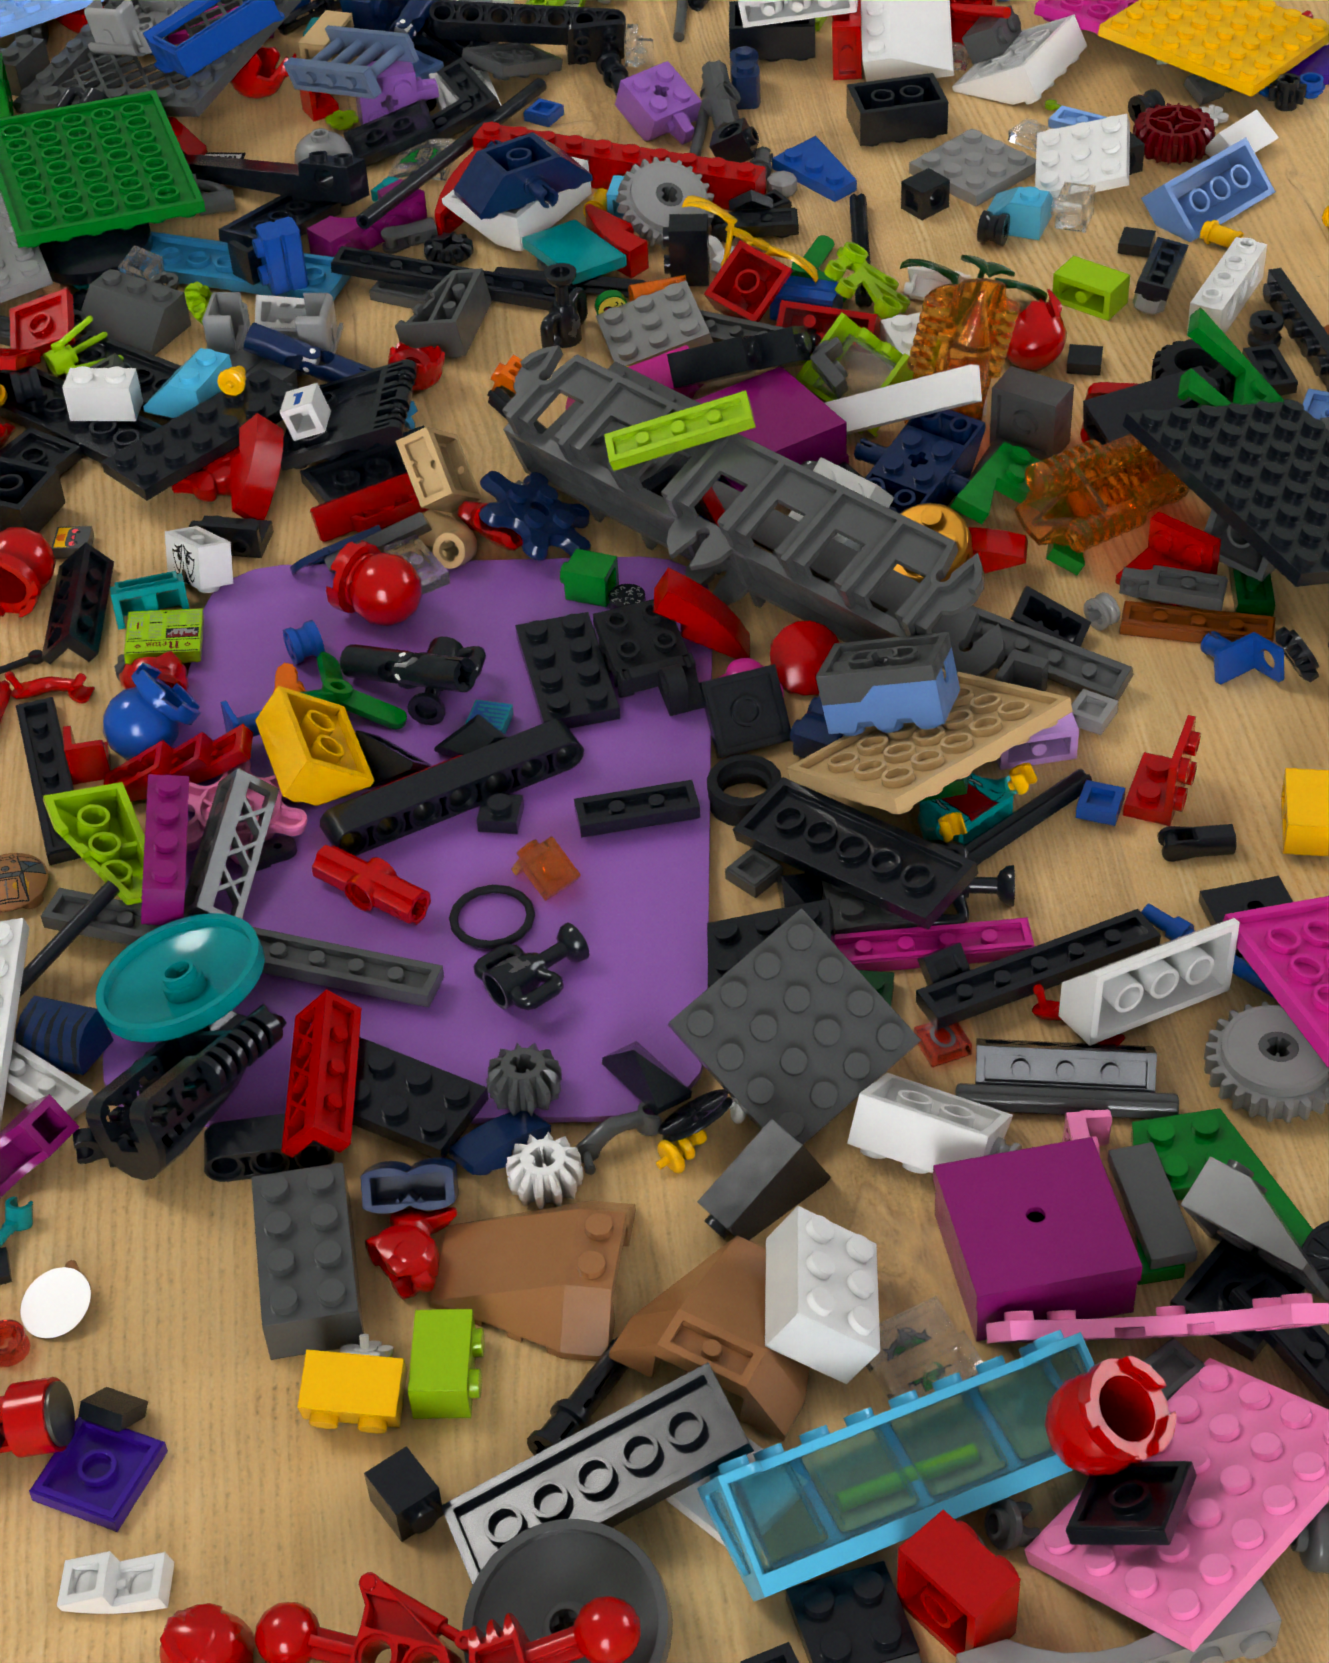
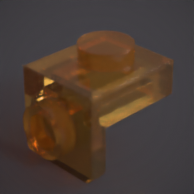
M553 836L540 844L534 839L523 846L516 853L519 859L511 868L516 876L524 872L545 901L576 882L581 876Z

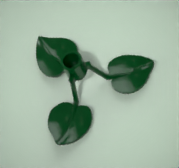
M961 256L962 261L975 264L980 270L970 298L962 295L960 301H958V278L960 274L924 259H907L900 266V269L912 266L926 267L939 272L949 279L952 283L950 308L954 309L951 321L956 329L971 334L975 330L978 318L984 314L985 309L1000 289L1016 288L1030 294L1037 301L1042 299L1046 302L1047 293L1038 287L1011 279L994 278L995 286L979 307L981 301L976 300L985 274L989 278L998 274L1014 277L1015 272L1003 265L986 262L984 259L976 256Z

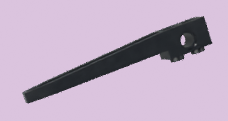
M315 151L309 153L308 158L297 164L184 154L192 174H196L197 179L301 199L353 204L370 195L365 159L352 158L350 153L331 156L327 155L326 151Z

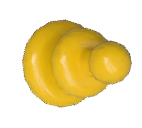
M239 365L221 371L217 379L220 390L229 396L241 394L246 384L245 368Z
M702 1129L688 1138L686 1137L673 1143L668 1140L660 1141L657 1145V1150L661 1159L655 1163L660 1170L668 1166L675 1173L683 1172L686 1166L684 1159L691 1160L695 1157L696 1151L694 1147L705 1143L707 1132Z

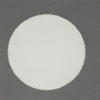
M66 1267L52 1269L39 1276L29 1286L21 1303L20 1315L26 1330L36 1337L48 1339L64 1335L77 1326L86 1314L91 1299L90 1285L86 1277L81 1272Z

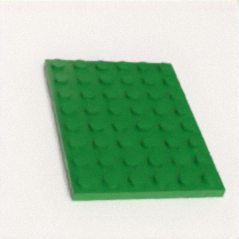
M156 90L0 118V193L18 248H34L46 242H64L77 236H95L108 230H126L139 224H157L170 218H188L195 216L197 213L206 212L204 199Z

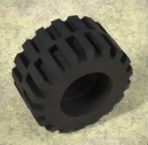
M1192 339L1173 342L1172 345H1165L1161 351L1156 352L1153 359L1151 380L1202 366L1207 375L1216 380L1219 392L1233 403L1236 377Z

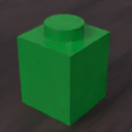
M575 549L569 561L563 563L560 571V582L564 584L565 599L607 607L609 604V592L619 585L617 556Z

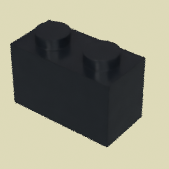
M669 214V227H663V247H669V255H664V273L670 274V277L685 275L689 286H709L708 214Z

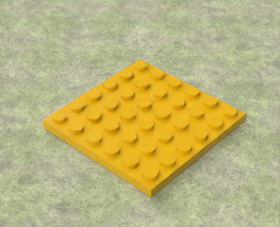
M1138 0L1101 23L1098 36L1252 97L1278 79L1280 75L1285 74L1329 43V25H1327L1325 20L1306 17L1296 9H1285L1277 6L1272 0Z

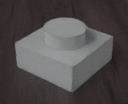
M1082 689L1071 704L1072 713L1078 728L1102 735L1117 714L1119 701Z

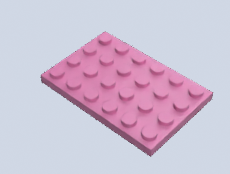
M1211 1358L1204 1363L1205 1367L1187 1381L1167 1401L1169 1413L1176 1411L1177 1420L1174 1437L1166 1449L1141 1461H1192L1197 1477L1170 1545H1071L1066 1528L1082 1494V1489L1024 1549L1028 1564L1192 1652H1195L1329 1501V1409Z

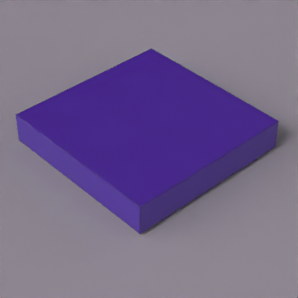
M78 1417L75 1421L71 1442L64 1451L53 1454L29 1490L32 1501L118 1532L168 1450L165 1442L127 1428L117 1432Z

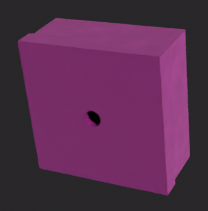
M782 366L695 400L703 404L746 390L750 399L756 428L739 432L738 434L800 465L804 461L818 462L820 457L836 465L843 462L849 465L847 422ZM721 475L722 483L740 492L746 488Z
M1092 1137L933 1165L935 1217L976 1342L987 1340V1323L1004 1321V1312L1033 1311L1034 1320H1047L1046 1312L1060 1310H1076V1319H1099L1134 1312L1137 1281H1141L1143 1266Z

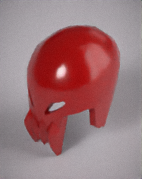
M261 46L230 83L240 95L255 99L269 97L279 90L284 79L289 76L284 66L289 57L286 56L276 69L281 57L276 47Z
M1047 289L1050 298L1049 302L1045 303L1042 299L1032 301L1026 309L1013 317L1007 324L1003 343L1005 354L1012 364L1021 369L1033 371L1049 366L1060 356L1066 343L1067 331L1061 318L1063 306L1050 289Z

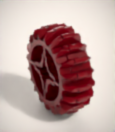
M1167 103L1165 106L1157 104L1155 108H1146L1145 112L1139 113L1138 118L1135 119V125H1133V134L1145 143L1144 155L1146 159H1155L1156 163L1167 162L1168 165L1170 163L1181 165L1182 162L1193 163L1194 159L1201 160L1203 156L1207 155L1205 153L1206 146L1213 140L1216 134L1214 120L1210 118L1209 113L1202 112L1201 108L1194 109L1192 105L1183 106L1180 103L1177 105Z

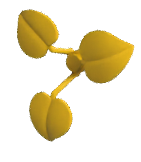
M694 195L685 198L682 207L704 209L718 215L728 224L725 228L727 237L721 266H723L730 255L734 235L746 244L757 246L766 251L765 254L768 256L790 259L803 268L816 284L818 280L817 269L805 258L772 246L766 241L753 237L750 233L734 227L738 220L713 202Z

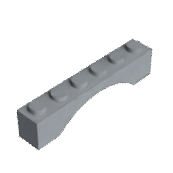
M1260 1578L1195 1652L1154 1632L1150 1636L1128 1645L1097 1652L1062 1653L1032 1648L1005 1639L956 1654V1663H1224L1243 1656L1246 1659H1255L1267 1654L1273 1647H1276L1282 1619Z

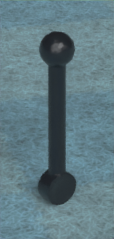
M33 650L27 657L0 666V674L29 663H42L44 661L41 659L42 651Z

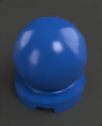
M142 663L131 676L136 687L124 689L112 698L103 714L104 737L110 748L127 761L162 740L172 747L179 735V722L192 725L201 714L198 711L200 708L199 704L178 683L173 688L169 687L157 678L162 671L147 663Z

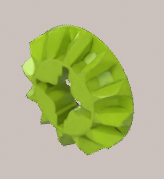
M196 281L185 287L184 294L191 314L197 321L203 324L202 319L213 293L208 286H203L200 282Z

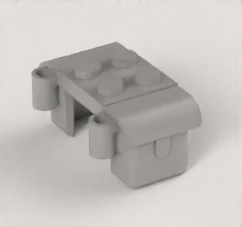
M94 0L84 10L85 17L96 42H90L88 48L91 52L97 54L127 56L151 54L152 51L143 33L194 0H138L140 6L136 5L135 7L131 0H124L116 9L103 8L101 0Z
M214 292L211 295L202 319L207 343L205 349H212L232 355L244 347V341L251 325L247 304L242 302L240 292ZM303 293L307 316H296V328H270L336 354L344 325L339 323L337 327L334 301L331 294ZM321 361L319 362V365H326ZM296 370L297 376L307 375L303 372Z

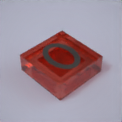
M931 1022L914 1027V1033L921 1039L918 1046L931 1067L972 1055V1043L959 1023L936 1030Z

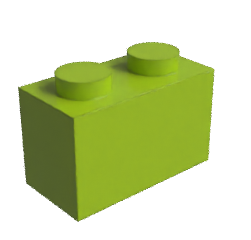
M1073 255L1053 273L1052 292L1062 305L1109 321L1128 303L1130 274Z
M473 1309L415 1310L408 1382V1396L413 1419L471 1418L473 1398H481L482 1391L481 1369H475L476 1357H484L485 1347L484 1329L475 1327Z

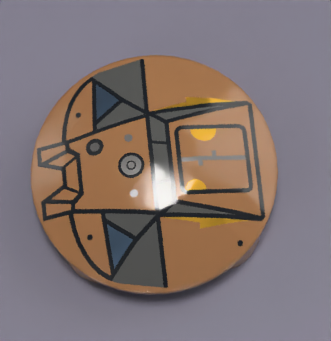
M24 853L0 855V912H8L20 908L33 909L41 905L44 899L42 893L47 887L49 874L47 867L40 859Z

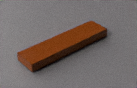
M1124 601L1120 634L1201 643L1204 636L1208 633L1211 634V631L1218 632L1231 642L1256 632L1273 642L1276 617Z

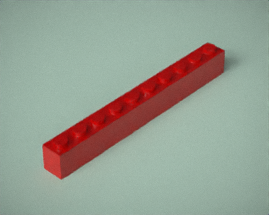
M484 122L472 137L473 149L476 147L485 149L491 141L494 144L495 140L505 142L533 132L564 150L571 157L588 160L589 173L592 174L593 181H590L591 188L595 189L604 188L608 190L613 175L624 176L627 171H631L634 164L640 167L644 159L650 164L654 157H657L659 161H665L666 157H668L671 162L677 163L680 160L686 168L689 166L693 167L692 172L696 175L701 174V182L709 183L710 185L707 193L714 194L712 202L724 210H729V200L747 191L753 190L763 195L766 194V167L754 165L751 162L740 163L727 161L720 157L708 158L697 156L694 153L669 152L663 148L650 149L639 147L636 144L612 143L606 139L593 140L579 135L567 136L555 134L553 131L529 130L523 126H504L496 122Z

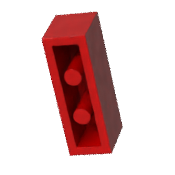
M781 300L776 326L785 328L804 326L805 329H816V333L823 339L842 312L859 327H865L880 339L881 318L877 314ZM855 342L848 350L853 352L872 354L864 348H862L861 346H859L858 344H856Z

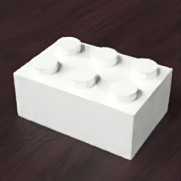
M797 1206L766 1238L765 1347L845 1384L851 1381L880 1352L876 1243L829 1221L821 1215H816Z

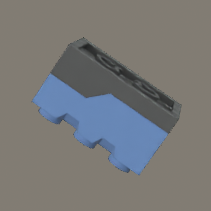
M949 632L835 643L816 675L828 733H842L844 736L859 735L866 730L865 727L876 726L883 733H892L901 730L904 727L903 723H915L916 726L925 730L936 728L941 724H945L960 691Z

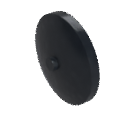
M149 223L135 225L133 228L126 230L114 229L104 231L102 234L95 236H77L64 242L42 243L39 248L53 282L64 285L91 284L109 269L127 273L136 268L149 255L153 246V238Z

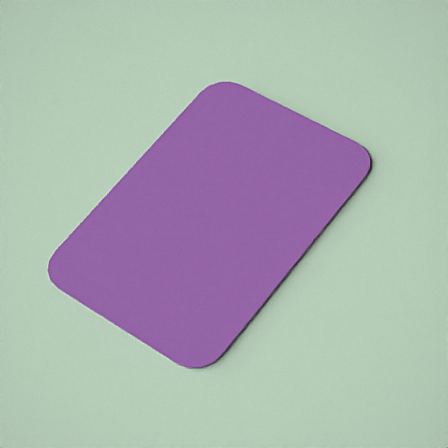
M642 556L617 557L619 585L635 584L640 586L645 591L646 601L654 599V588L668 567L685 575L687 566L669 559ZM552 558L540 561L534 559L470 560L465 565L452 569L442 567L437 561L409 562L417 570L421 578L422 598L418 608L405 621L395 625L383 626L369 623L359 616L357 612L346 613L332 607L327 599L326 586L333 587V579L336 572L331 573L326 564H314L297 571L295 575H292L290 571L292 565L254 569L234 577L233 584L221 586L217 592L212 593L203 609L204 627L201 662H191L187 676L189 683L187 692L199 704L200 708L198 711L201 714L192 725L179 722V735L172 748L178 747L201 732H204L212 740L226 734L220 703L226 700L237 718L262 710L275 688V672L284 662L293 664L296 667L298 681L303 682L306 691L321 689L322 681L317 658L311 655L306 657L303 663L295 665L288 654L283 639L284 629L289 627L298 629L303 626L304 622L313 620L321 634L325 652L335 657L339 664L342 651L350 644L427 653L430 642L434 638L443 636L457 640L464 648L480 646L485 650L486 659L481 674L476 679L472 689L468 692L447 690L440 692L439 698L445 706V715L443 720L435 725H425L417 722L410 716L407 709L410 699L416 694L425 692L426 688L404 689L396 683L349 678L342 672L343 680L350 683L353 689L401 708L407 714L406 724L403 728L391 729L346 710L354 731L359 730L379 735L427 763L435 765L452 758L435 752L434 748L465 725L475 700L513 704L514 715L505 734L507 737L542 724L516 637L515 625L588 612L599 644V637L593 624V614L610 610L609 604L607 607L565 599L564 584L560 582V571L563 563L568 562L570 558ZM676 622L680 631V623ZM683 638L688 653H692L696 662L699 683L712 680V649ZM608 672L619 704L620 719L569 728L583 746L584 755L581 761L570 770L511 793L523 795L524 810L518 834L478 832L477 816L480 806L357 855L356 857L367 862L373 857L383 859L393 867L399 878L430 892L431 903L426 911V916L417 925L414 923L408 924L376 907H373L370 911L360 910L349 901L344 891L313 876L311 866L316 859L317 852L325 844L330 847L332 846L320 828L322 815L328 809L359 797L362 793L380 786L365 788L350 794L346 798H338L318 806L286 799L283 802L286 806L299 808L307 814L308 821L304 832L298 836H290L295 839L297 853L291 859L272 864L269 868L255 872L242 919L256 928L443 965L444 979L428 1008L262 973L252 991L232 1011L248 1016L264 1003L268 1008L267 1011L280 1015L285 1019L287 1024L282 1029L283 1037L275 1046L268 1049L263 1056L246 1068L238 1086L205 1127L222 1121L285 1113L295 1016L326 989L362 1008L359 1037L487 1087L486 1079L488 1078L490 1059L498 1058L500 1049L512 1051L516 1043L522 1048H528L536 1043L539 1051L550 1049L554 1060H558L562 1072L559 1099L551 1101L548 1110L534 1109V1113L547 1123L603 1122L613 1116L637 1111L638 1105L642 1101L602 1064V1057L635 1041L640 1043L691 1090L701 1078L704 1066L672 1031L668 1023L708 989L707 923H709L710 800L707 791V777L711 770V732L705 708L670 716L658 687L634 692V695L619 698L618 687L616 688L614 685V675L612 672ZM261 735L253 737L250 771L257 777L265 778L275 774ZM223 774L203 781L201 783H198L197 785H212L218 782L223 776ZM686 780L693 781L700 805V818L581 838L574 807L575 798ZM188 811V821L194 817L195 812ZM275 833L272 838L288 835ZM199 847L193 851H187L185 892ZM230 857L227 858L225 865L232 880L241 878L243 873L241 865L236 864ZM492 884L510 886L523 892L532 901L535 917L532 928L522 939L513 944L522 948L525 953L536 952L539 954L557 943L556 937L560 927L569 922L585 938L589 948V958L578 962L565 957L549 967L548 970L557 973L563 978L564 988L559 995L540 1007L531 1010L520 1009L515 1005L507 1009L500 1008L489 996L483 981L475 976L473 969L474 964L479 958L494 949L470 946L461 942L451 930L449 916L452 906L463 894L477 887ZM226 890L217 893L213 907L231 914L233 905ZM490 893L480 895L468 901L460 909L458 923L459 927L473 938L496 940L506 938L517 932L524 924L527 914L524 905L518 899L507 894ZM110 1031L114 1041L103 1052V1079L105 1087L130 1068L139 1057L144 1056L149 1049L155 1047L158 1042L130 1041ZM488 1093V1101L470 1124H482L511 1111L509 1108L498 1110L494 1099L490 1098V1093ZM650 1108L643 1111L648 1115H654Z

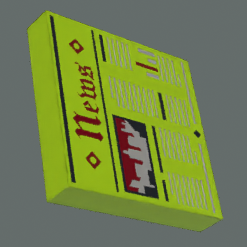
M203 608L128 612L124 649L125 664H132L138 658L158 657L169 651H172L180 658L182 663L201 662L204 627Z

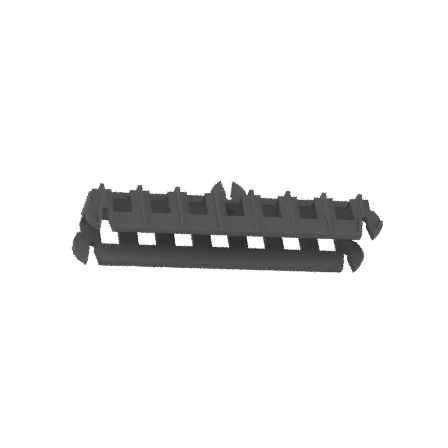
M559 345L532 352L520 361L522 367L516 375L514 383L516 395L507 403L502 411L509 422L503 430L525 473L538 472L543 474L548 479L549 486L589 506L596 521L601 523L608 516L640 533L648 549L653 550L659 543L668 548L671 560L678 555L691 560L686 568L685 576L703 587L710 583L716 574L720 575L722 571H726V575L719 580L713 592L726 605L739 601L749 592L756 607L761 608L768 601L803 621H814L825 625L843 642L949 632L957 673L962 672L982 677L994 668L999 670L1005 658V642L999 623L974 642L972 649L967 652L962 651L968 647L980 622L978 613L969 608L979 599L985 583V574L978 553L952 572L950 579L940 582L946 577L959 551L956 541L738 433L678 451V453L690 459L661 491L663 496L661 497L645 489L639 479L655 459L613 471L609 462L607 463L609 469L590 460L585 450L612 420L629 427L687 408L578 354L554 371L563 356ZM561 393L582 405L554 435L555 442L538 433L533 423ZM723 475L746 488L740 492L718 481V479ZM711 487L725 509L724 514L717 521L719 527L697 515L699 514L707 518L699 501ZM780 504L804 517L799 522L775 510V507ZM838 533L863 546V548L858 552L833 538ZM754 543L757 544V545H759V546H761V547H763V548H765V549H767V550H769L770 552H772V554H770V553H768L767 551H765V550H763V549H761V548L755 546ZM899 564L919 574L924 579L919 583L893 569ZM812 573L815 574V575H817V576H819L820 578H822V579L828 581V583H826V582H824V581L818 579L817 577L813 576ZM872 605L886 611V613L872 607Z

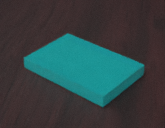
M575 219L522 237L523 248L547 266L556 263H567L576 268V278L572 282L573 285L627 266L625 254Z

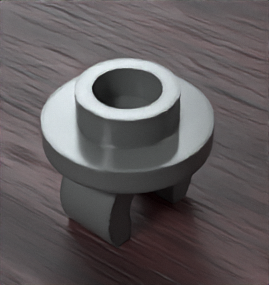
M1005 1498L991 1504L985 1516L984 1526L987 1536L998 1550L1010 1551L1017 1546L1026 1547L1041 1533L1040 1528H1028L1023 1525L1024 1518L1033 1510L1030 1503L1023 1501L1015 1502L1011 1498Z

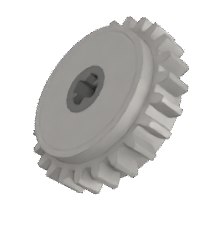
M654 157L650 164L646 159L642 160L640 167L634 164L631 171H627L623 180H621L618 188L619 193L616 198V202L620 203L617 209L618 213L624 214L623 220L631 223L634 232L639 234L640 238L650 241V246L653 247L655 244H659L664 250L666 247H663V227H669V214H708V228L714 218L713 213L704 209L682 207L687 196H699L712 202L714 194L707 193L710 185L709 183L701 182L702 175H696L692 172L693 167L689 166L686 168L680 160L674 163L668 157H666L665 161H659L657 157Z
M1262 1002V1005L1257 1007L1247 1004L1241 1013L1235 1010L1229 1011L1228 1021L1220 1018L1217 1021L1216 1030H1210L1208 1042H1206L1204 1060L1206 1061L1204 1071L1206 1074H1210L1209 1085L1211 1087H1220L1219 1098L1221 1100L1230 1098L1233 1101V1109L1243 1108L1249 1112V1117L1253 1118L1259 1115L1266 1117L1267 1122H1272L1275 1118L1284 1119L1286 1123H1291V1118L1298 1116L1304 1121L1308 1120L1312 1110L1320 1115L1324 1113L1326 1103L1329 1104V1068L1280 1004L1269 1005L1267 1002Z

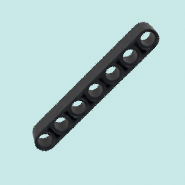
M441 0L433 3L429 10L432 33L439 39L567 45L568 25L622 19L624 22V42L626 40V17L618 9Z
M551 720L328 809L322 815L320 828L332 846L334 845L357 856L481 805L484 793L511 794L570 770L581 761L584 749L564 722L561 720Z

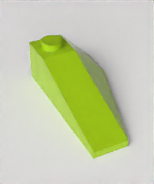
M123 782L44 795L43 802L55 831L105 883L110 881L120 890L117 895L126 905L142 903L145 835Z

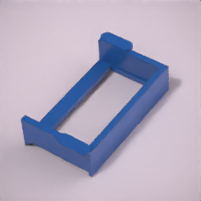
M194 0L145 31L143 35L157 61L154 63L156 69L164 73H170L174 70L188 78L270 24L282 21L285 15L278 11L274 0H242V5L178 46L162 39L221 1Z

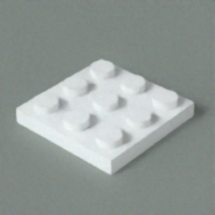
M1128 114L1109 116L1099 120L1081 122L1037 133L1035 187L1039 190L1049 191L1054 200L1129 185L1130 121Z

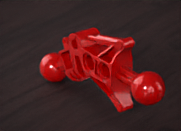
M367 1572L359 1580V1587L365 1607L357 1636L322 1628L317 1617L309 1607L299 1602H282L266 1610L256 1625L255 1644L260 1656L266 1663H307L312 1659L325 1663H375L378 1655L386 1649H391L390 1663H433L435 1661L440 1663H462L461 1658L439 1637L443 1635L455 1642L457 1648L469 1654V1663H570L584 1657L591 1663H622L633 1655L640 1641L641 1629L640 1619L629 1603L621 1598L605 1596L596 1597L584 1605L574 1622V1626L530 1642L522 1626L512 1613L505 1615L503 1630L494 1619L489 1620L486 1636L477 1626L459 1631L448 1624L447 1617L385 1582L375 1573Z

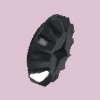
M456 231L448 234L442 232V235L439 236L432 235L431 240L424 242V256L428 261L455 265L465 261L473 253L472 240L468 239L466 234L457 235Z
M1284 626L1277 630L1276 642L1283 648L1284 655L1293 669L1305 681L1312 682L1317 679L1319 674L1316 669L1319 668V664L1299 634L1293 629L1289 631Z

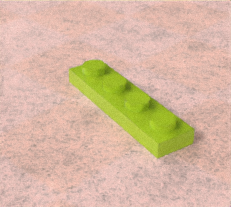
M745 390L606 433L604 437L609 463L613 471L756 428L750 399Z

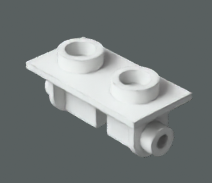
M912 266L907 268L909 282L905 283L904 295H909L910 299L932 302L934 292H939L938 303L951 304L952 283L949 279L939 272L926 267ZM955 271L960 274L958 278V301H960L962 295L966 297L971 295L973 290L971 275Z

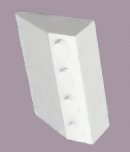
M861 0L862 62L866 82L934 73L936 78L954 76L950 0Z
M1075 15L1022 30L1003 55L974 64L952 86L953 91L1011 105L1025 102L1028 105L1038 101L1042 97L1041 93L1055 84L1054 80L1067 72L1066 68L1080 58L1079 54L1087 47Z
M572 157L589 172L588 160ZM587 182L577 189H567L559 192L558 201L553 207L549 204V208H544L536 200L526 204L523 208L511 209L499 213L495 218L482 220L454 195V189L442 198V203L496 245L510 248L513 251H523L522 237L551 228L591 195L592 190L591 182Z

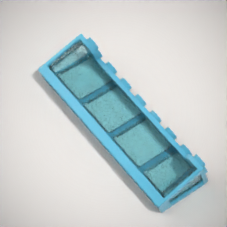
M1061 1330L1034 1340L1033 1343L1019 1348L1018 1350L1021 1355L1019 1359L1006 1363L1003 1355L992 1358L975 1366L979 1375L964 1381L959 1372L932 1383L935 1392L919 1398L916 1390H912L888 1400L891 1410L878 1415H874L871 1407L843 1418L847 1427L833 1433H829L827 1425L799 1435L802 1445L784 1451L782 1443H778L754 1453L756 1461L753 1463L749 1462L745 1454L718 1465L719 1470L709 1475L710 1481L698 1487L697 1490L753 1602L906 1540L942 1510H945L952 1518L956 1519L1072 1471L1073 1469L1066 1466L1052 1450L1044 1424L1048 1401L1061 1385L1074 1376L1087 1373L1091 1367L1095 1366L1081 1332L1064 1338Z

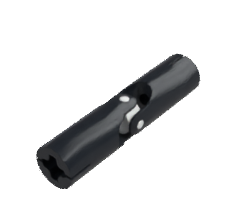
M357 644L346 646L340 657V667L343 674L349 678L468 692L474 686L477 676L474 662L464 657L423 652L415 653Z

